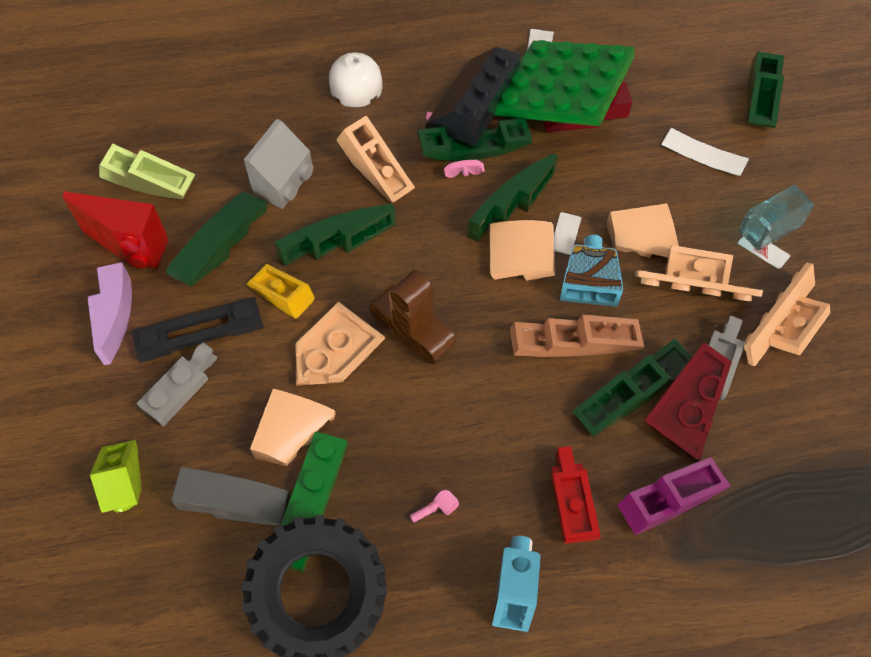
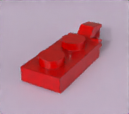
M571 446L558 447V451L555 453L557 467L551 468V480L564 545L599 540L600 530L587 470L583 469L582 463L575 464Z

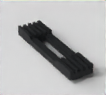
M254 296L132 330L136 356L139 362L142 363L171 355L172 351L232 334L233 336L262 329L264 326ZM228 316L229 323L170 340L167 338V333Z

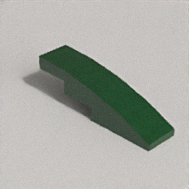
M553 153L528 166L505 182L486 199L469 219L468 237L478 242L492 222L507 221L517 207L528 212L555 174L558 155Z
M244 191L241 192L209 219L188 241L166 268V274L192 287L230 258V248L248 235L251 223L266 213L267 202Z
M393 204L361 208L303 227L274 242L278 259L284 266H287L310 252L317 260L339 246H342L349 253L395 226V207Z
M675 338L653 356L649 354L628 372H621L572 412L588 432L595 437L669 387L691 360L692 356Z

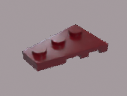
M704 342L643 422L699 462L732 361Z

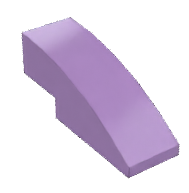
M122 262L98 267L100 294L88 296L94 351L104 365L111 364L125 335L131 312V278Z

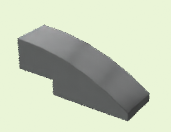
M180 467L172 502L178 510L209 513L219 519L279 526L287 509L290 492L244 478Z

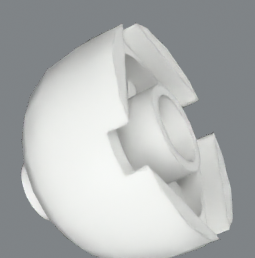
M353 52L340 56L333 63L329 72V86L332 97L334 98L335 96L340 100V104L349 107H362L371 104L370 100L376 95L378 98L383 88L379 66L370 56L364 53Z

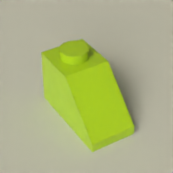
M136 440L101 447L90 477L102 513L112 510L114 512H123L138 504L142 487Z

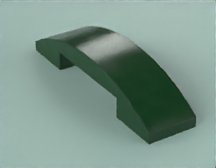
M523 118L498 121L497 129L486 130L477 146L448 137L445 127L417 130L423 156L445 161L480 160L496 157L531 144L533 140L527 122Z

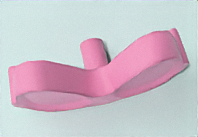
M463 160L448 164L444 168L446 177L453 178L461 171L463 176H468V172L478 175L481 172H485L484 164L478 160Z

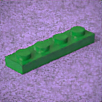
M319 432L314 433L281 526L293 522L294 518L302 516L304 519L313 518L316 515H324L348 446L347 440ZM309 556L294 562L289 569L304 573Z

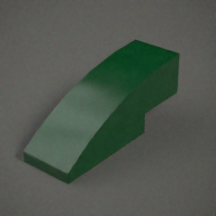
M759 51L754 56L751 62L747 93V124L769 128L776 127L784 80L782 70L785 56Z

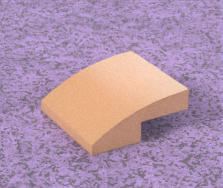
M518 220L490 224V274L493 279L523 275L527 281L556 276L552 222Z

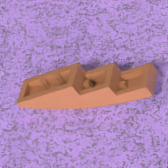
M582 314L578 320L548 318L544 324L514 322L510 327L514 356H588L636 351L644 348L638 319Z

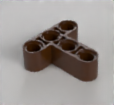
M412 270L396 286L391 285L369 305V309L372 315L425 361L435 364L456 343V338L446 325L433 316L434 290L431 282L421 272Z

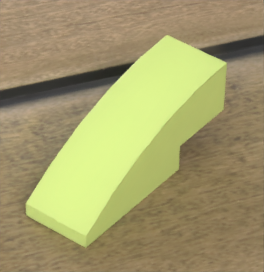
M115 144L111 145L99 165L100 178L135 191L167 198L183 199L195 177L194 173L140 150L137 155Z

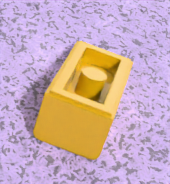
M268 264L246 284L254 292L295 319L315 299L307 283Z

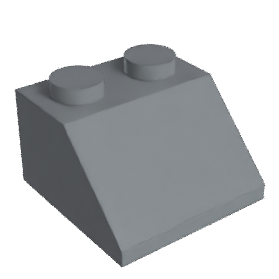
M279 119L274 121L244 158L253 195L281 209L286 206L289 200L292 201L295 198L298 188L305 180L311 177L314 168L310 150Z

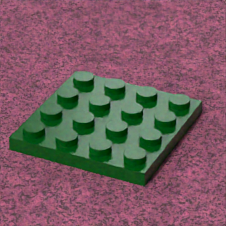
M533 40L520 61L519 70L512 77L507 90L502 94V98L496 107L495 116L600 126L635 57L634 47Z

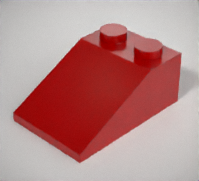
M64 191L62 197L82 232L136 268L150 267L158 269L169 239L154 204Z

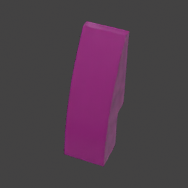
M710 457L664 475L657 482L629 493L617 506L634 534L638 535L728 489L730 484Z

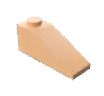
M367 115L345 128L336 139L351 163L391 204L415 188Z

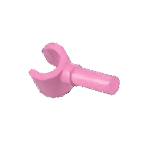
M443 490L437 494L433 502L411 514L410 517L413 522H416L439 508L445 515H449L459 506L458 499L450 491Z

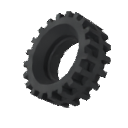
M316 515L313 518L303 519L301 516L294 518L293 522L284 526L280 524L273 529L274 532L268 538L262 539L258 543V549L252 559L249 558L246 564L247 571L245 579L242 581L241 590L243 591L244 604H242L243 611L250 623V629L264 644V647L280 657H344L351 654L370 637L384 611L383 607L387 595L386 571L384 563H381L377 554V548L365 538L364 533L359 528L355 529L345 523V520L340 518L334 520L324 518V515ZM323 555L332 558L344 568L349 578L350 596L345 609L336 619L325 625L308 626L295 621L286 612L281 601V584L286 571L294 562L305 556Z

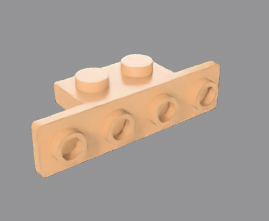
M670 246L665 274L636 270L634 277L641 278V284L659 286L660 281L671 282V289L690 291V286L702 288V294L721 296V291L733 293L732 299L752 301V296L762 297L763 290L728 285L733 255L680 246Z
M806 262L800 272L794 274L790 285L784 292L778 295L775 305L769 313L766 312L763 315L760 325L754 333L747 336L744 350L746 351L749 365L756 366L770 346L801 355L829 316L830 304L806 298L815 286L813 264Z

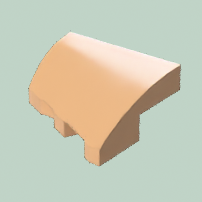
M668 204L610 212L606 226L615 250L623 252L632 251L648 258L652 254L668 258L670 246H678L676 231Z
M273 389L250 448L254 458L287 466L297 456L299 449L312 441L315 432L327 421L331 422L334 420L335 410L312 400Z

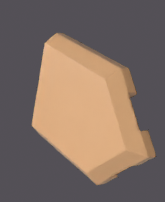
M338 301L295 343L296 385L343 382L385 339V336Z

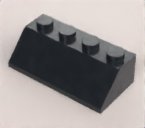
M494 47L470 59L426 122L425 128L445 127L448 137L477 146L495 117L496 107L502 98V94L507 90L512 77L519 70L521 55L507 49Z

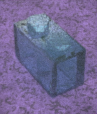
M794 184L749 209L739 231L759 251L801 227L815 204Z

